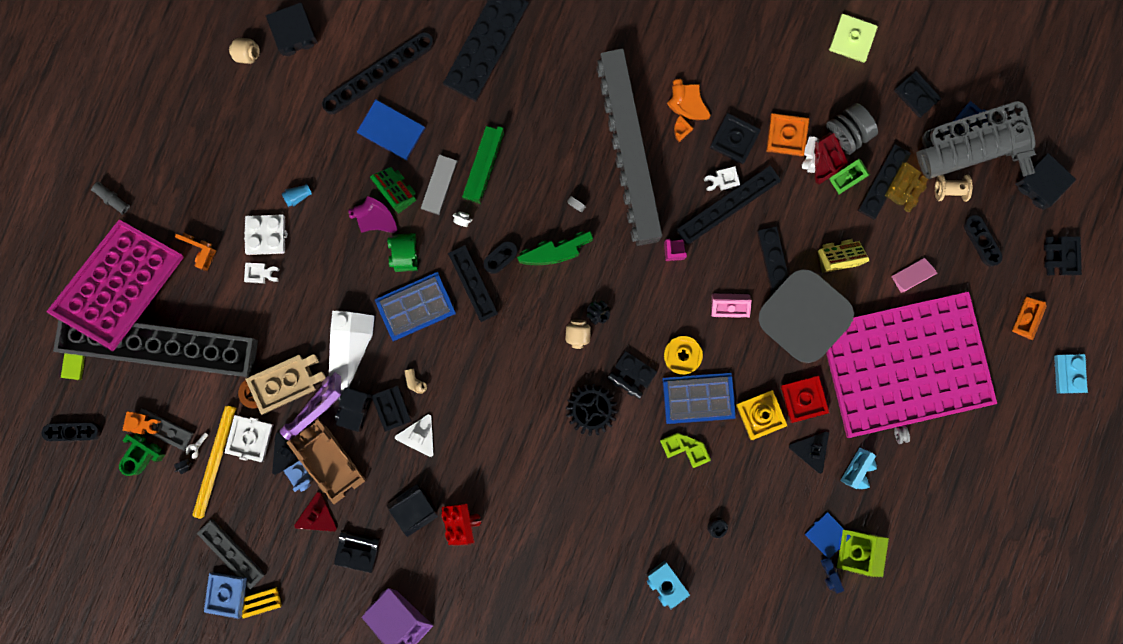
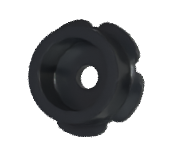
M189 458L174 464L176 469L174 472L179 471L180 474L191 470L190 466L193 463L190 462Z

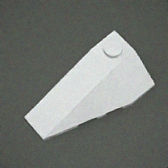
M332 311L329 376L331 377L334 372L341 376V390H344V387H350L358 365L365 354L367 345L373 336L375 319L373 315Z

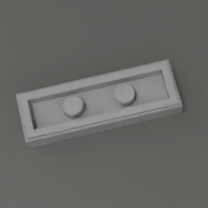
M441 155L438 156L421 206L422 210L440 215L457 160Z

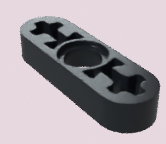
M978 215L966 218L963 223L964 229L983 263L989 267L1000 264L1002 253L983 219ZM976 221L977 225L971 228L970 224ZM979 230H982L981 233L976 234V235L974 234V233L978 232ZM980 236L987 238L986 246L979 244L978 239ZM989 247L992 248L986 252L983 251L984 249H987ZM991 255H995V256H996V258H994V261H993V260H991V261L989 260V257H990Z
M96 423L47 424L43 427L41 434L46 441L96 440L101 435V427ZM71 426L76 429V435L72 438L67 435V430ZM92 429L95 431L93 434H82V430ZM61 430V434L49 435V431Z

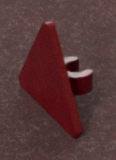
M320 492L316 493L295 523L294 527L296 529L333 532L337 530L336 524Z

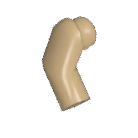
M414 369L405 370L408 388L416 393H424L427 390L426 383L416 379Z

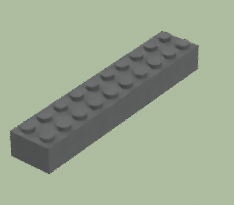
M624 50L603 52L600 54V60H597L598 77H602L600 84L601 93L606 95L604 107L605 112L609 113V131H613V150L617 149L616 165L617 168H621L619 180L621 187L624 186L625 188L623 194L624 204L629 207L627 212L628 223H632L633 226L632 231H630L632 242L636 241V246L659 242L662 233Z
M58 320L53 352L251 377L254 372L258 340L134 323L115 350L112 351Z

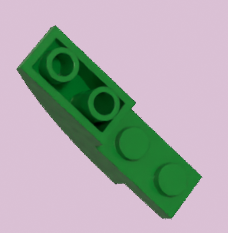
M585 231L574 235L575 239L568 241L565 239L557 243L558 247L556 248L552 241L547 242L546 240L537 244L538 248L534 250L526 249L520 252V256L517 259L519 263L527 265H550L564 262L579 256L577 248L592 242L593 237L590 232L585 233Z

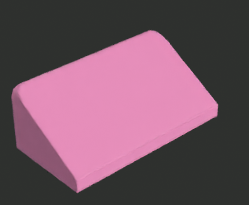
M923 258L891 277L902 293L932 277L937 272Z
M713 293L711 316L750 317L752 301L750 295Z

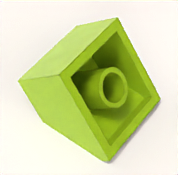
M843 529L837 568L871 577H883L889 538ZM847 534H848V535L851 536V538L846 542V538H847Z

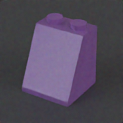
M390 588L384 590L380 594L379 599L370 605L362 616L363 620L384 644H417L433 627L398 591Z

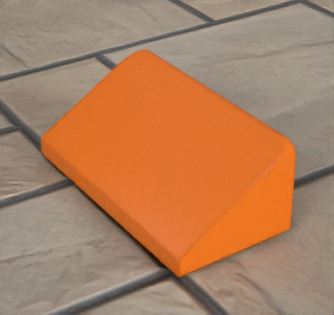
M1026 296L1012 332L1033 340L1047 307L1046 302Z

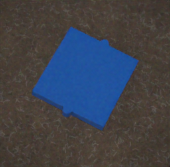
M826 512L818 521H814V525L805 535L830 559L840 550L843 528ZM847 534L846 542L851 538V536L848 535V534Z

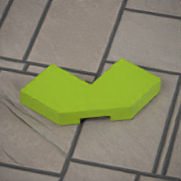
M675 433L660 440L667 458L686 451L693 468L711 461L703 442L680 433Z

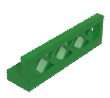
M486 126L462 196L463 199L481 204L504 136V129L498 126L497 129Z

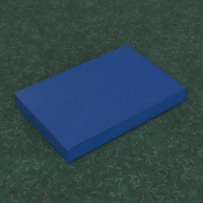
M375 100L357 133L407 161L425 127Z

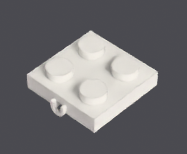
M284 215L245 216L244 240L246 255L285 253L287 231L285 230Z
M234 415L224 453L238 456L241 460L250 459L264 462L274 424L258 421L257 418L253 417L246 418Z

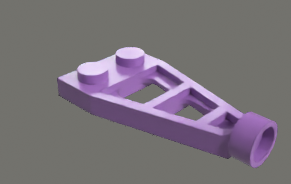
M334 372L331 377L327 376L322 382L320 389L293 422L285 424L280 429V433L285 439L292 440L328 409L341 395V376Z

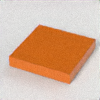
M771 113L766 151L804 156L809 118Z

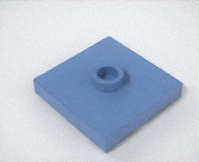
M214 572L209 573L204 612L232 618H242L247 578Z

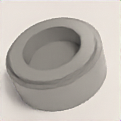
M572 196L567 200V203L579 212H583L586 208L585 205Z

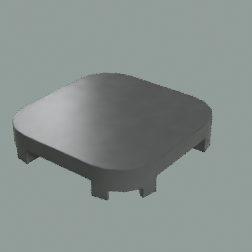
M800 270L790 275L763 305L759 312V323L764 332L791 356L800 362L811 363L820 359L850 327L854 311L849 301L819 275L810 270Z

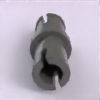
M100 182L95 183L91 188V191L102 198L106 205H111L120 214L123 215L129 210V204L120 199L116 192H111Z

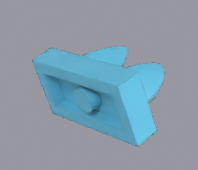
M859 448L840 481L855 489L870 488L865 474L867 471L877 469L876 455Z

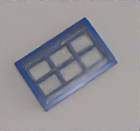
M438 272L375 299L392 341H396L456 314Z
M731 373L662 378L666 424L735 419Z

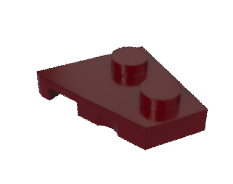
M831 132L815 142V182L821 184L849 166L838 139Z

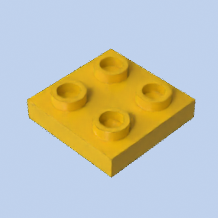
M773 390L736 404L750 440L787 426Z

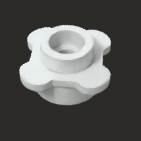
M459 211L453 214V222L458 225L468 227V224L472 222L467 213Z

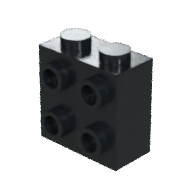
M302 3L266 15L278 51L282 56L294 55L296 51L310 49L314 44L318 43Z
M1047 153L1033 164L1035 173L1022 176L1015 185L1019 187L1018 189L1022 194L1027 195L1033 200L1032 202L1036 207L1044 210L1051 207L1076 181V178Z

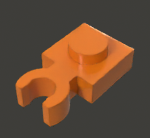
M127 411L123 431L144 434L146 429L150 434H157L158 431L152 429V424H160L161 421L158 419L147 421L148 415Z

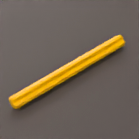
M227 405L224 408L192 514L193 517L203 518L235 415L236 408Z

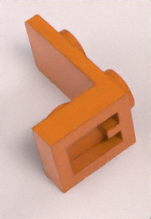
M183 233L182 236L176 234L175 238L202 248L195 258V267L208 271L216 253V250L211 248L212 244L203 240L200 243L193 241L194 237Z

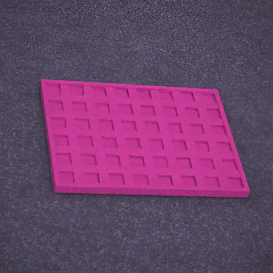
M969 292L854 317L850 327L826 352L847 438L997 404Z

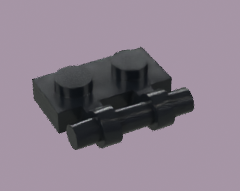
M1046 237V245H1044V251H1046V262H1044L1046 275H1055V268H1059V275H1082L1081 237H1059L1058 244H1054V237ZM1054 251H1059V261H1054Z
M625 351L615 368L621 371L620 374L617 376L611 372L608 379L613 381L615 386H620L628 391L627 394L630 396L634 395L640 399L643 392L638 390V387L641 384L647 388L657 374V371ZM625 375L635 380L633 385L623 380Z

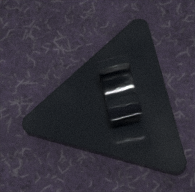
M280 432L275 434L272 469L274 475L283 472L284 469L299 461L286 443L289 440L285 439Z
M823 432L789 445V449L816 472L821 474L824 468L829 433Z

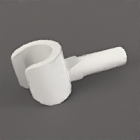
M204 433L195 444L188 445L186 454L188 455L190 451H195L192 454V459L197 458L199 455L198 448L208 437V434Z

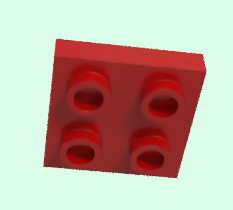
M467 504L442 507V520L445 523V537L448 545H469L474 543L471 527L480 526L481 521L474 520L481 518L477 513L469 516Z

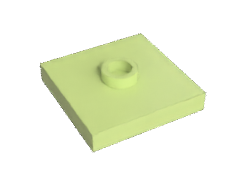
M842 14L829 51L865 62L878 26Z

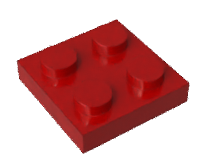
M819 376L781 385L791 423L829 413Z

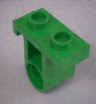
M126 434L122 441L125 443L132 442L119 463L120 472L126 476L138 475L144 471L151 459L154 462L162 461L166 454L161 452L162 449L158 445L147 443L145 441L146 438L141 434ZM131 461L135 463L134 470H131L129 467Z

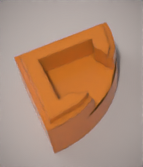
M681 115L676 120L674 126V134L678 142L683 140L694 129Z

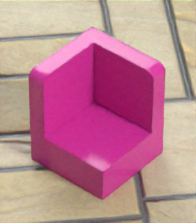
M665 240L666 261L686 259L687 253H685L684 240Z

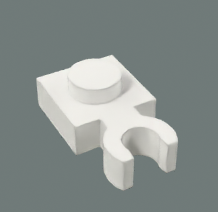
M809 136L804 155L807 157L802 164V169L815 173V142L819 139Z
M735 167L717 171V177L709 175L704 178V181L710 180L713 182L712 186L707 187V191L714 190L716 186H720V190H725L740 185Z
M245 263L244 282L265 284V278L277 282L279 279L273 278L272 272L279 271L280 269L277 267L266 269L267 265L261 263Z

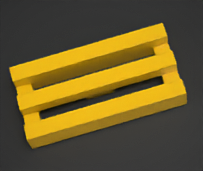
M277 587L244 597L242 617L246 618L282 607ZM274 593V597L245 604V601ZM272 601H276L277 603L250 612L247 611V609L266 604Z

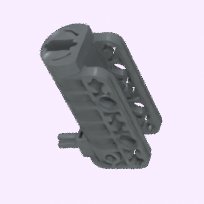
M1019 101L930 129L922 136L924 150L916 152L919 166L927 179L1004 155H1011L1013 161H1019L1023 177L1035 173L1030 157L1036 155L1033 149L1035 148L1034 132L1026 106ZM1014 106L1021 110V112H1018V116L1014 111ZM1001 114L1002 118L997 119L996 116ZM987 118L988 122L983 123L982 120ZM977 122L978 126L970 127V132H969V125H968V124H972V123ZM956 124H959V127L963 126L964 130L959 131V128ZM949 130L950 134L946 135L945 131Z

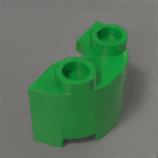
M416 233L394 234L392 237H388V248H391L392 256H389V267H394L395 272L417 271Z

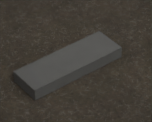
M141 408L139 413L148 415L147 421L151 419L161 421L160 424H152V429L157 430L158 433L151 435L186 451L195 433Z

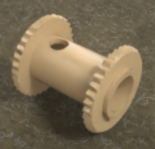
M944 175L937 177L935 196L938 201H942L945 195H960L963 201H968L971 198L973 183L970 175H965L962 180H945Z

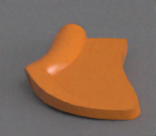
M675 79L673 81L674 86L672 87L673 96L667 102L668 106L682 117L693 120H708L710 113L701 100L699 85H683L682 79Z

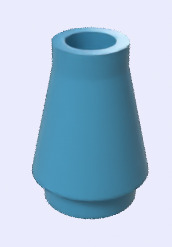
M305 184L285 189V192L281 194L287 206L293 205L294 207L312 193L308 185Z

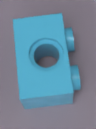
M663 561L646 574L649 578L646 582L652 590H658L660 593L658 598L664 607L668 605L672 609L690 596L666 561ZM670 581L671 588L669 590L661 589L663 582Z

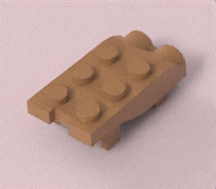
M319 419L313 425L303 430L298 436L286 442L333 504L346 496L344 492L349 488L353 487L356 489L366 481L333 434Z

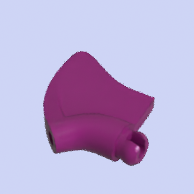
M367 196L363 204L348 210L351 219L357 218L361 233L371 230L389 233L397 232L396 223L390 211L374 198Z

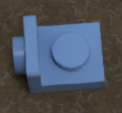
M300 461L283 470L294 486V492L299 489L302 492L311 486L310 482L313 478Z

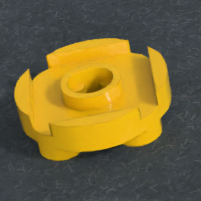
M679 336L672 339L664 350L666 366L677 374L685 375L695 371L703 359L701 347L693 338L688 336ZM682 350H685V354H688V358H685L684 361L678 356V353H681Z

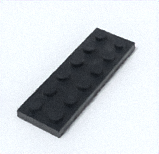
M488 0L448 72L443 85L477 102L529 7V2L525 0Z

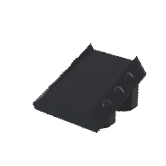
M418 484L387 504L388 510L407 537L438 517L434 505Z

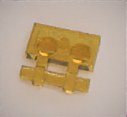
M903 163L885 196L899 206L904 205L906 202L904 210L911 212L912 208L916 207L917 199L921 192L925 191L928 179L925 176H921L920 180H918L921 172L909 163Z

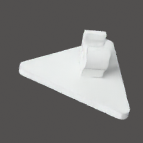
M426 415L397 434L395 439L432 457V416Z

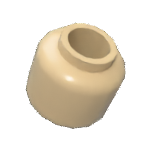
M236 38L229 47V53L235 62L251 64L259 57V47L252 39Z
M571 320V323L566 326V342L576 349H581L583 345H587L590 342V325L586 324L585 320Z

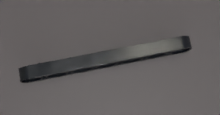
M428 33L417 35L326 96L322 101L323 109L328 114L338 113L429 52L434 46L431 35ZM428 38L430 44L423 47L420 45V40ZM412 48L415 52L414 55L406 57L404 55L406 49ZM397 59L399 64L397 67L392 68L389 66V61ZM376 69H381L383 71V76L381 78H375L373 76V73ZM362 79L368 82L367 87L364 89L358 87V82ZM345 90H350L352 96L349 99H343L342 93ZM331 100L336 102V107L333 110H329L326 107L327 103Z

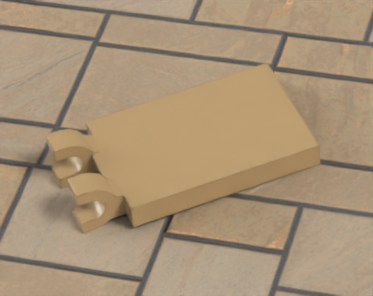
M315 354L303 360L301 355L295 356L245 379L262 415L315 391L314 385L324 381L326 378L324 372L313 376L309 366L319 363Z

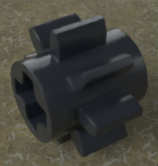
M602 300L599 303L594 301L588 306V314L586 316L595 325L598 322L603 324L609 319L611 308Z

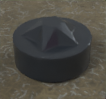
M717 517L708 523L707 530L714 538H721L727 533L728 525L722 518Z

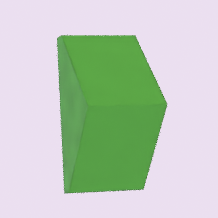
M858 159L830 177L829 180L838 194H841L864 180L870 173L861 159Z

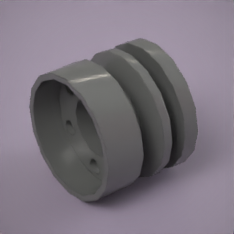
M853 103L842 112V115L838 114L834 119L827 122L828 133L835 134L843 152L849 155L856 149H859L862 143H867L878 135V128L873 117L858 103Z

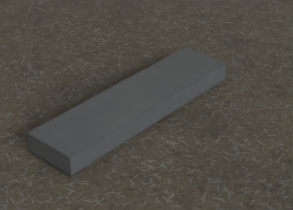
M213 519L197 533L238 577L247 578L246 585L249 589H252L266 575Z

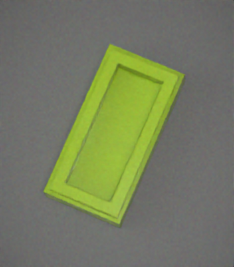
M64 353L61 378L82 380L85 356Z

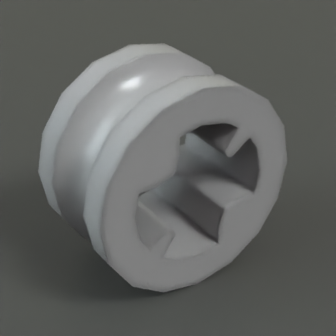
M905 425L901 428H894L898 444H902L903 441L906 443L910 442L909 431Z

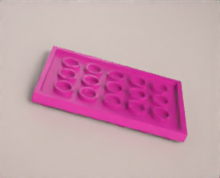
M118 220L47 312L114 351L184 257L177 251L127 223Z

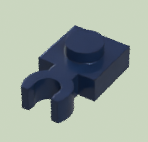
M827 557L820 560L827 576L825 582L828 589H832L837 594L843 592V586L837 572L834 570L831 559Z

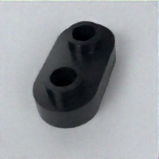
M504 242L489 254L484 260L486 271L490 274H497L511 263L518 253L515 244ZM506 249L512 251L510 255H505L504 252ZM493 261L497 262V266L495 268H492L490 266L491 262Z

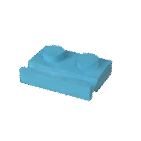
M1085 354L1054 355L1057 394L1088 393Z

